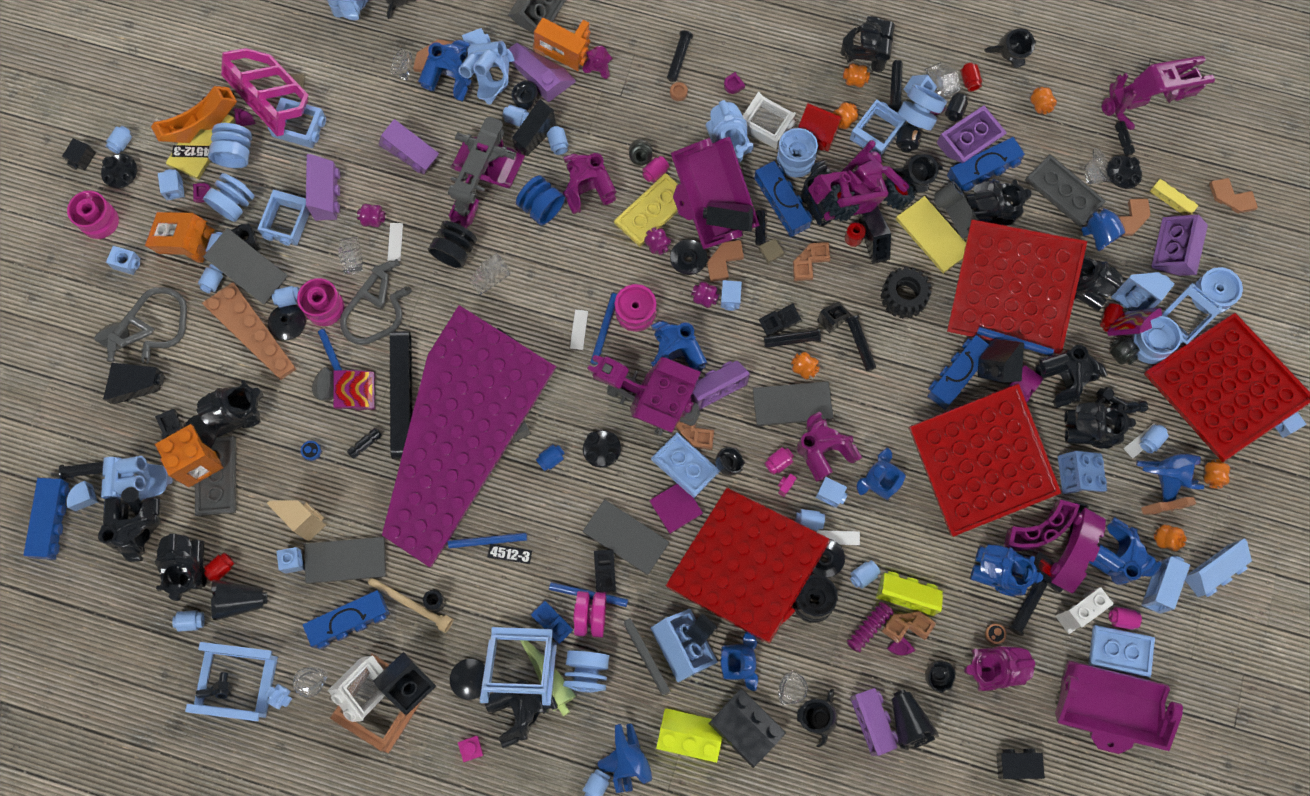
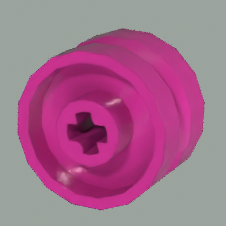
M632 284L619 291L615 299V314L621 327L628 331L639 332L652 325L656 317V299L649 288L644 285Z
M578 591L574 606V635L585 637L588 632V626L591 624L592 636L603 638L606 616V593L596 592L593 596V603L590 605L589 593Z

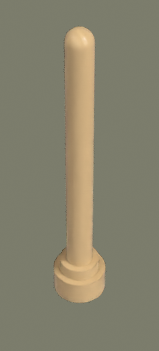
M374 578L368 580L370 586L435 622L440 631L446 633L450 629L454 620L451 617L435 614Z

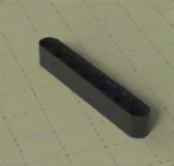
M410 331L390 332V453L392 459H401L412 418V338Z

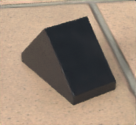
M837 302L822 309L817 321L830 334L845 322L851 314L840 302Z
M702 613L686 633L701 647L717 631V626Z

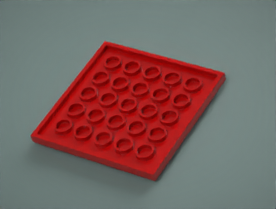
M971 220L947 332L971 337L977 335L981 339L993 341L994 339L977 334L978 328L982 327L1054 349L1053 353H1062L1088 241Z
M1233 313L1147 370L1144 374L1222 463L1310 404V391L1236 313Z
M1014 384L908 427L951 537L1061 494L1019 384Z
M726 488L665 586L669 590L770 644L824 553L830 539Z

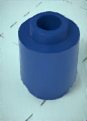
M552 444L541 452L535 460L544 471L551 470L564 460L563 455L565 453L559 445L555 447Z

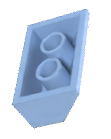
M1159 272L1134 274L1121 285L1111 298L1129 311L1154 309L1175 283L1169 277Z
M1244 538L1227 545L1187 574L1185 581L1197 597L1213 595L1217 592V586L1228 584L1233 580L1231 578L1232 575L1235 573L1239 575L1248 569L1246 565L1252 562L1248 542Z
M691 609L667 617L650 628L677 682H681L718 663L707 641L700 647L686 633L696 621Z

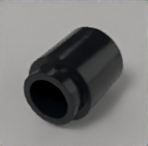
M956 93L951 97L945 111V115L950 121L962 120L968 105V98L964 94Z
M429 590L423 597V604L430 611L439 612L445 607L446 599L439 591ZM438 599V602L433 605V600Z

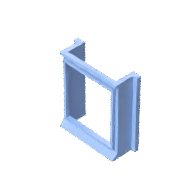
M492 627L491 640H489L480 703H488L490 692L542 694V705H551L557 642H553L552 629ZM497 640L546 641L541 685L491 683Z
M200 642L198 650L205 653L197 690L207 689L214 654L265 660L255 711L203 705L205 697L197 698L195 696L194 705L187 704L185 712L259 721V717L266 718L269 705L266 701L269 697L265 694L269 687H272L278 657L273 656L270 650Z

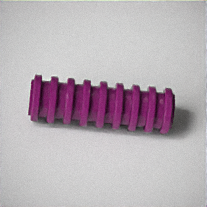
M880 601L878 603L879 606L874 608L875 611L870 612L871 616L868 615L866 617L867 620L862 622L863 625L858 626L859 630L856 629L854 631L855 634L850 636L851 639L846 640L848 646L855 652L860 653L862 651L861 648L866 647L865 643H869V639L874 637L873 634H877V629H881V625L886 623L885 620H889V615L894 614L892 608L886 603Z

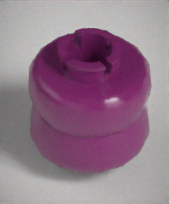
M366 203L357 211V220H360L361 225L364 227L372 226L378 228L381 226V223L385 222V211L382 210L380 205Z
M656 227L651 228L652 232L648 230L644 242L649 246L650 252L652 254L659 253V255L664 254L663 251L666 253L671 245V240L666 236L665 230L662 228L656 229Z
M702 281L699 285L695 284L691 296H694V303L710 308L712 304L716 305L720 294H717L718 288Z

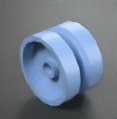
M1223 267L1213 268L1195 282L1199 289L1222 307L1219 314L1227 311L1242 296V281L1230 269ZM1192 298V301L1195 304L1196 308H1198L1203 313L1210 314L1206 309H1204L1199 303H1197Z

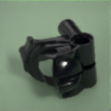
M867 16L865 23L852 29L843 38L840 54L845 56L847 63L856 59L872 61L871 69L877 73L882 72L885 69L887 60L891 57L895 24L878 17ZM861 31V46L854 45L855 35Z
M824 160L815 163L811 167V174L806 178L800 195L801 200L807 204L819 227L827 225L832 220H825L824 214L827 207H823L824 202L822 201L816 204L808 188L818 175L832 173L829 166L825 165Z
M993 179L992 181H985L975 185L974 194H968L965 197L971 208H976L977 211L973 212L978 221L1008 226L1023 215V206L1025 201L1030 199L1032 192L1029 189L1024 190L1018 185L1016 179L1011 184H1001L1000 181Z
M1084 256L1074 299H1079L1098 312L1107 301L1101 295L1108 298L1116 293L1123 284V276L1114 267L1110 266L1107 261H1095Z
M1076 345L1066 352L1040 359L1039 364L1035 366L1036 373L1042 378L1060 374L1064 381L1066 390L1060 392L1052 401L1055 408L1069 405L1071 402L1079 403L1083 387L1088 382L1097 381L1100 377L1108 376L1104 365L1088 354L1087 348L1083 345Z
M245 380L241 381L242 385L239 387L217 388L198 401L196 411L207 425L217 424L219 426L217 437H221L241 427H254L261 422L259 418L260 413L257 409L258 400L263 397V392L259 388L252 389Z
M1100 401L1097 403H1082L1076 407V410H1065V424L1075 425V428H1066L1065 442L1091 444L1099 449L1112 448L1124 442L1125 433L1136 425V420L1128 418L1121 404L1117 407L1109 408L1105 404H1101Z
M116 498L105 499L103 525L98 533L99 541L120 552L128 562L143 561L141 556L145 554L144 546L150 540L151 534L161 524L160 518L157 517L160 515V499H144L138 515L132 519H128V504L121 503V500Z
M169 534L161 538L157 549V559L155 560L161 578L160 585L156 586L157 591L164 590L169 594L171 600L180 601L183 593L206 586L207 577L204 574L206 570L203 568L205 541L189 540L187 536Z
M519 680V681L515 682L514 684H532V683L527 682V681H523V680ZM495 692L489 695V702L484 703L488 713H495L510 706L515 716L514 726L499 737L503 749L518 743L519 740H528L530 728L536 722L540 713H549V709L555 710L558 708L553 696L551 697V705H542V694H525L523 696L521 693Z

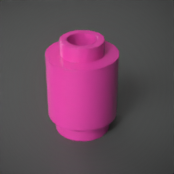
M662 156L655 157L642 169V175L646 181L655 183L667 172L669 164Z
M781 447L770 455L764 464L771 474H779L793 463L792 458L794 456L788 448L784 449Z
M1114 607L1109 612V621L1114 627L1133 630L1140 627L1142 616L1141 613L1134 609Z

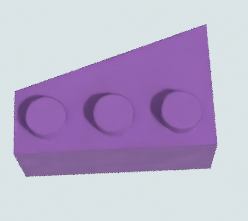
M395 119L380 137V147L410 165L418 173L425 174L439 155L437 151Z

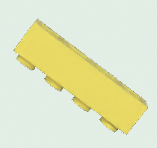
M1161 179L1150 190L1152 194L1184 216L1192 215L1198 207L1194 201L1188 199L1184 194H1181Z

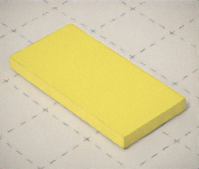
M227 115L221 123L234 124L235 119ZM200 129L190 143H178L177 145L210 146L212 143V130ZM171 153L166 164L199 180L211 160L200 157H172Z
M665 173L614 220V224L641 247L645 243L644 238L647 236L646 232L648 230L652 232L651 228L656 227V229L661 228L678 212L673 199L678 184Z
M925 196L896 217L897 222L943 274L963 259L966 242L962 240L959 234Z

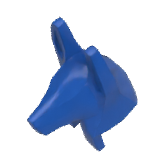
M1178 454L1162 461H1137L1136 463L1137 466L1143 467V471L1158 474L1163 502L1176 500L1181 486L1190 489H1204L1203 484L1193 479L1195 465H1199L1201 462L1200 456Z
M632 724L626 725L628 741L625 739L622 725H615L616 750L597 763L603 773H614L613 782L616 793L624 792L623 784L625 792L633 791L631 777L637 776L643 784L652 781L651 768L644 753L640 750L639 741Z

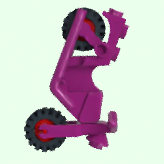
M870 140L841 172L818 175L814 178V182L808 190L816 204L822 201L824 202L823 207H827L824 214L825 220L839 219L843 222L850 219L853 215L873 211L882 201H887L886 204L888 206L892 205L891 208L903 210L915 198V191H912L914 188L910 186L911 183L909 181L906 182V178H901L890 166H883L881 164L880 154L876 151L870 152L876 145L874 140ZM858 165V168L854 172H852V170ZM882 173L888 177L885 182L882 178Z

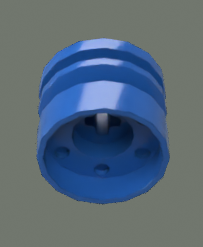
M541 175L527 182L516 198V205L525 213H530V217L539 225H545L551 221L565 202V196L558 189L551 188V184Z

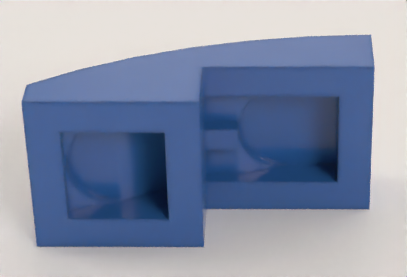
M545 600L530 613L544 629H552L553 638L559 644L573 631L568 623Z

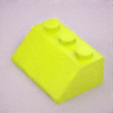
M888 571V573H884L881 576L876 599L934 616L942 610L943 591L938 590L936 585L929 583L922 585L918 583L919 580L907 577L906 580L900 578L899 574Z
M665 708L656 749L717 763L722 737L708 724L712 719Z

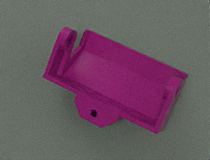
M726 137L713 143L708 138L672 152L671 156L681 184L676 186L673 199L679 215L687 220L693 219L703 249L743 236L742 230L707 225L706 219H703V208L707 207L708 202L752 205L753 207L731 138ZM753 207L752 228L760 225Z
M1068 660L1062 676L1060 699L1055 716L1059 724L1090 731L1093 742L1100 750L1120 754L1131 749L1134 743L1170 751L1182 718L1183 706L1181 703L1171 701L1167 711L1165 710V703L1170 691L1169 685Z

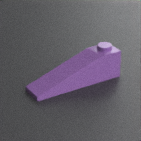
M515 43L508 48L515 59L511 63L528 81L536 85L538 92L547 102H550L576 82L563 67L521 44Z

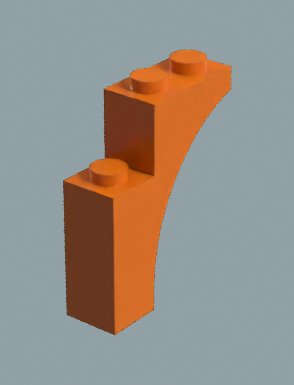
M214 86L207 96L194 107L175 117L154 122L151 128L158 141L190 143L200 129L212 130L214 125L221 123L237 101L229 87Z

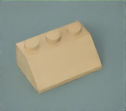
M298 500L267 502L269 507L293 532L308 542L326 526L322 521L324 517L307 502L305 504Z

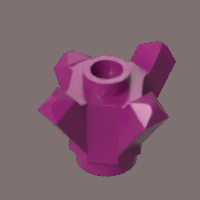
M596 46L593 50L588 51L587 56L589 60L582 67L583 72L590 73L594 70L600 72L601 77L605 79L610 77L607 63L613 58L607 52V49L603 46Z

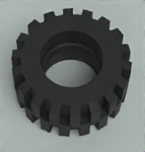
M904 267L903 270L898 268L895 272L892 271L881 290L882 304L887 306L886 311L888 313L892 311L893 316L900 315L899 318L902 319L907 316L908 319L912 318L913 314L917 316L920 311L924 310L932 290H930L931 283H927L928 277H923L922 271L918 273L916 268L912 267L909 270L908 267ZM907 286L914 291L916 298L912 300L903 299L898 295L896 288Z

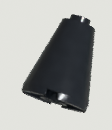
M220 580L212 581L211 591L214 592L211 598V613L213 621L262 609L263 605L267 604L268 596L267 592H263V588Z
M900 690L894 693L895 697L891 700L900 750H909L908 746L910 745L917 748L934 741V736L939 737L938 731L911 692Z

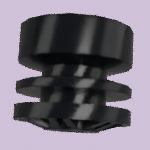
M443 221L440 226L441 229L437 231L438 237H434L428 251L440 262L453 268L462 269L469 257L466 252L472 251L477 238L465 227L451 221Z
M810 575L793 603L796 615L808 623H819L826 620L833 612L838 601V593L834 583L824 576ZM811 598H812L813 600H814V599H817V600H818L817 603H812V604H811V603H810Z

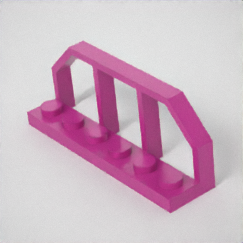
M247 48L222 52L221 76L276 136L284 135L285 120L302 116L308 103L306 91L270 54ZM247 58L266 63L270 67L240 72L231 60ZM279 75L287 85L258 91L250 83V80ZM296 93L302 101L299 107L277 112L274 106L266 99Z

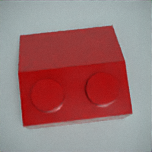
M807 103L798 128L806 129L815 136L818 143L817 149L829 152L837 135L842 117Z

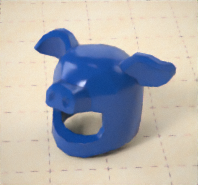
M1105 208L1100 213L1093 212V217L1089 219L1087 226L1082 227L1083 236L1093 235L1095 247L1098 251L1103 250L1104 247L1126 233L1119 217L1114 212Z
M888 447L878 455V462L870 468L866 478H861L857 482L859 495L866 494L870 489L888 501L903 485L906 474L890 463L892 452Z
M746 632L743 636V644L721 646L722 678L726 680L744 679L746 687L751 691H757L758 676L754 673L756 670L754 649L757 646L754 635Z

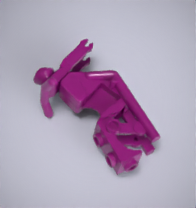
M1204 56L1152 64L1137 76L1129 86L1124 87L1129 77L1127 73H1124L1123 76L1121 74L1117 76L1115 83H1111L1109 86L1110 98L1104 99L1101 108L1107 116H1111L1115 112L1120 122L1124 121L1129 130H1134L1135 124L1123 113L1126 108L1131 110L1145 106L1150 102L1152 96L1164 93L1168 103L1172 100L1179 101L1185 97L1196 96L1206 87V84L1214 83L1215 78L1213 75L1202 77L1198 67L1182 74L1195 65L1203 64L1206 61Z

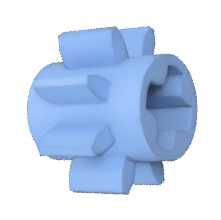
M277 684L275 688L270 686L265 694L269 697L266 702L277 709H280L282 705L287 707L292 700L288 696L291 691L280 684Z

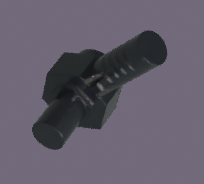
M1109 387L1100 388L1096 393V398L1098 399L1094 403L1100 401L1101 404H1115L1117 406L1121 404L1123 405V410H1126L1129 406L1127 402L1115 397L1114 391Z
M221 672L219 681L214 683L211 688L197 690L196 697L204 698L215 695L218 699L227 698L232 691V685L227 682L228 673Z

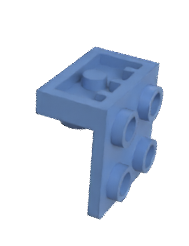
M1073 451L1057 456L1063 494H1071L1083 490L1107 491V480L1105 478L1104 461L1101 453Z

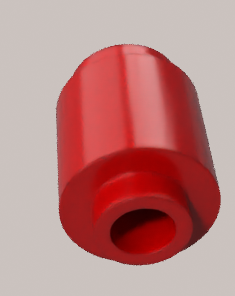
M973 63L965 64L960 70L964 86L968 91L978 90L982 87V78L978 65Z
M852 223L848 226L844 239L849 246L856 247L862 243L866 232L864 226L860 223Z
M1111 303L1105 308L1100 323L1105 332H1108L1116 319L1124 314L1123 307Z
M223 552L221 555L218 554L204 567L206 570L204 574L210 581L214 579L220 580L233 569L232 566L235 562L229 555Z

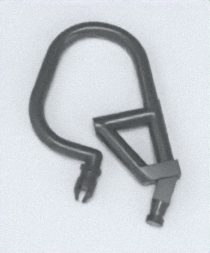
M398 259L374 266L370 277L342 312L340 327L343 335L350 342L357 345L370 344L390 335V332H395L400 326L402 309L397 299L409 295L412 292L410 287L396 290L395 293L389 296L396 313L395 321L389 328L367 338H357L349 332L347 327L348 315L362 298L383 309L389 281L387 272L392 271L396 266H400ZM380 278L379 297L377 298L369 293L368 290Z
M155 287L143 293L114 332H110L107 336V361L115 362L116 345L123 348L152 335L155 329L135 316L146 300L155 294H168L179 302V330L173 339L166 342L145 341L141 349L142 363L144 364V359H147L146 364L149 363L151 356L150 348H169L180 342L185 334L187 305L183 296L176 290L166 287ZM130 323L142 330L124 339L120 338Z

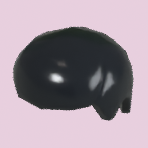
M726 447L721 449L715 459L716 467L723 475L734 476L743 471L742 468L745 461L736 448Z
M943 660L932 662L925 671V680L929 687L940 693H944L945 690L953 687L956 679L953 666Z

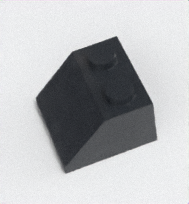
M994 339L978 359L977 377L999 382L1022 381L1024 342Z
M405 652L398 656L373 680L378 689L405 715L413 710L436 687L433 681Z

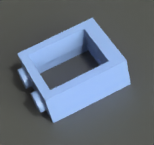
M281 97L276 111L299 107L300 102ZM306 105L303 113L314 116L306 135L284 129V135L276 136L269 127L268 130L272 137L313 148L319 140L321 128L325 126L326 117L321 108Z
M876 99L852 130L850 140L862 148L870 140H874L876 145L870 152L876 151L882 156L897 137L898 131L905 125L906 120L898 112L889 108L886 103ZM874 114L896 127L884 144L863 131V128Z
M273 190L258 226V231L262 237L269 241H273V239L278 240L287 246H290V244L297 246L310 214L306 207V198ZM280 205L301 210L291 236L270 230Z
M1193 283L1162 313V316L1168 317L1167 315L1187 295L1210 313L1190 334L1179 326L1182 334L1181 343L1184 342L1186 344L1222 310L1219 304Z
M1178 556L1168 557L1159 561L1162 565L1158 572L1151 576L1141 606L1159 614L1175 609L1190 564L1185 563L1184 559Z

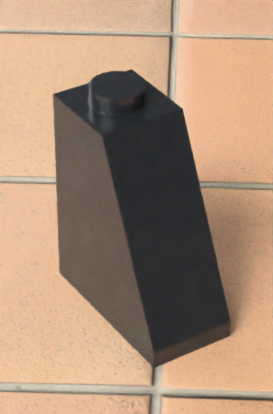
M541 99L536 103L512 137L514 149L526 156L547 137L549 129L556 126L554 110Z
M708 202L707 207L703 208V219H706L707 225L752 232L753 207L752 205Z
M877 206L871 212L859 214V223L864 226L866 231L864 240L872 264L890 260L891 231Z
M111 363L103 399L115 405L160 391V386L164 383L163 372L157 367Z

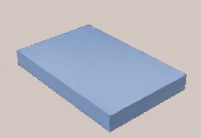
M676 433L651 458L659 468L693 498L720 472L714 464L679 433Z
M1094 625L1092 628L1088 665L1150 678L1155 637Z

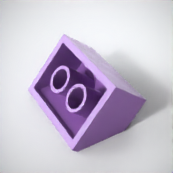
M983 105L943 132L937 141V145L947 157L964 163L1006 135L1007 132Z
M307 154L306 207L315 221L337 220V213L340 212V204L337 202V196H340V187L337 185V179H340V169L331 160Z
M1199 214L1163 217L1151 265L1153 269L1178 276L1197 275L1208 227Z
M729 361L722 365V368L718 371L712 370L706 373L704 378L698 379L691 395L692 401L699 405L700 410L746 386L750 374L738 361L733 363Z
M873 688L851 696L850 700L871 756H879L898 748L896 744L898 743V737L895 731H891L889 726L891 719L888 712L884 711L881 705L884 702L880 691L877 692Z

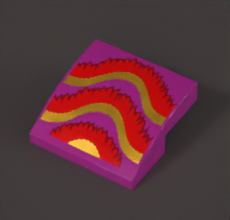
M1161 308L1134 310L1124 313L1112 324L1107 332L1108 336L1140 334L1151 329V320L1162 316Z
M357 370L334 371L333 408L335 410H374L375 372Z

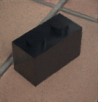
M1002 749L1003 753L996 754L998 779H1045L1043 753H1036V749H1023V753H1015V749Z

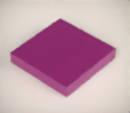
M678 484L649 500L669 534L703 515L694 498Z

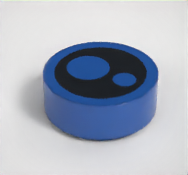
M307 441L301 446V455L306 460L314 461L320 457L321 447L315 441Z

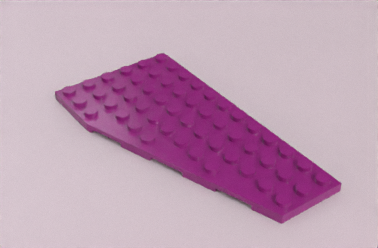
M458 305L427 355L382 536L428 567H432L557 366Z

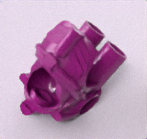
M592 153L589 156L570 154L563 157L564 162L567 163V170L570 173V181L563 195L567 199L573 214L581 213L580 195L592 189H596L603 205H609L616 200L615 194L617 191L605 169L603 157L599 153Z
M820 411L808 418L807 432L801 437L796 446L797 452L805 459L816 482L825 479V477L833 473L824 453L830 450H837L850 463H855L862 459L856 445L852 444L854 442L853 437L842 435L837 430L829 428L826 419H822ZM804 442H808L811 447H807Z
M998 646L991 649H972L973 658L971 664L964 668V673L972 675L976 681L978 691L997 690V688L1026 685V681L1032 679L1034 675L1035 660L1032 659L1027 649Z

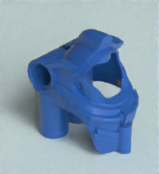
M456 40L452 44L442 45L438 42L432 43L428 49V59L418 80L421 87L434 92L441 74L455 78L453 95L456 100L463 102L468 90L467 86H470L472 81L460 75L459 67L467 57V48H469L470 43L463 40Z
M660 321L651 325L652 330H655V338L660 342L658 354L654 361L651 362L652 367L661 357L673 360L684 356L689 368L699 372L706 368L705 364H707V361L694 336V328L691 324L685 322L680 325H671L665 321Z
M1113 517L1107 526V530L1118 541L1119 549L1117 553H1113L1100 544L1098 546L1100 549L1094 562L1089 561V563L1107 574L1108 577H1111L1112 581L1117 585L1127 584L1139 579L1141 576H1154L1162 564L1156 562L1153 556L1147 554L1145 546L1141 543L1137 533L1138 529L1128 528L1127 524Z
M988 545L986 548L979 546L975 561L980 562L981 566H973L970 580L995 587V590L999 593L1015 597L1025 595L1029 586L1043 580V575L1037 572L1034 565V556L1024 557L1011 547Z

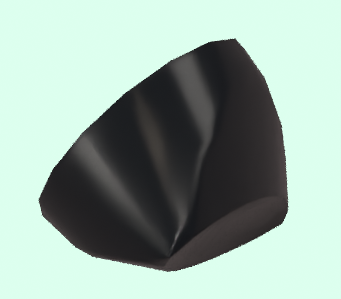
M522 81L515 85L511 96L516 107L528 111L537 98L538 89L530 81Z

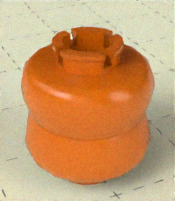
M850 63L848 68L845 67L843 79H846V85H855L862 88L864 83L869 81L870 72H867V66Z
M1047 87L1035 89L1030 97L1035 111L1039 114H1047V112L1049 114L1057 104L1052 90Z
M844 102L838 109L833 111V114L842 117L839 129H848L858 119V109H856L857 107L854 104Z
M802 352L800 355L797 353L796 358H793L791 362L793 364L792 371L800 374L806 380L811 376L814 378L820 369L818 367V359L811 357L807 352Z
M1212 459L1211 462L1205 464L1203 480L1206 484H1209L1210 488L1218 489L1219 486V489H1221L1230 482V466L1228 464L1222 463L1220 459H1216V462L1215 459Z
M1166 524L1160 526L1155 531L1157 534H1154V540H1156L1159 548L1174 552L1185 546L1184 542L1187 540L1181 528Z

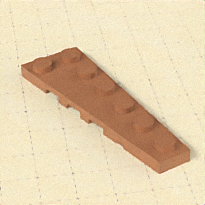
M234 282L202 303L280 380L296 370Z

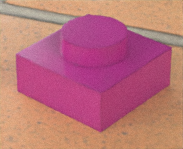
M792 474L788 478L783 477L778 484V487H780L778 494L785 497L797 478Z
M478 736L457 742L463 762L484 756Z

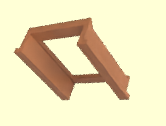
M373 653L370 655L374 656L383 670L389 666V664L379 659ZM367 668L356 677L348 689L353 698L370 673ZM421 702L407 715L400 711L383 739L359 723L346 719L339 705L330 719L378 750L389 754Z

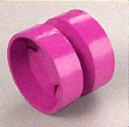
M80 192L68 204V218L89 238H106L118 226L119 216L117 211L98 192Z
M322 278L311 279L304 283L298 291V305L313 324L330 326L340 319L345 308L344 301L330 281Z

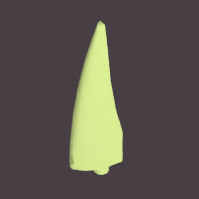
M520 640L541 684L544 655L530 642ZM555 668L552 696L556 701L557 709H559L562 716L570 713L566 704L576 696L572 689L563 686L565 680Z

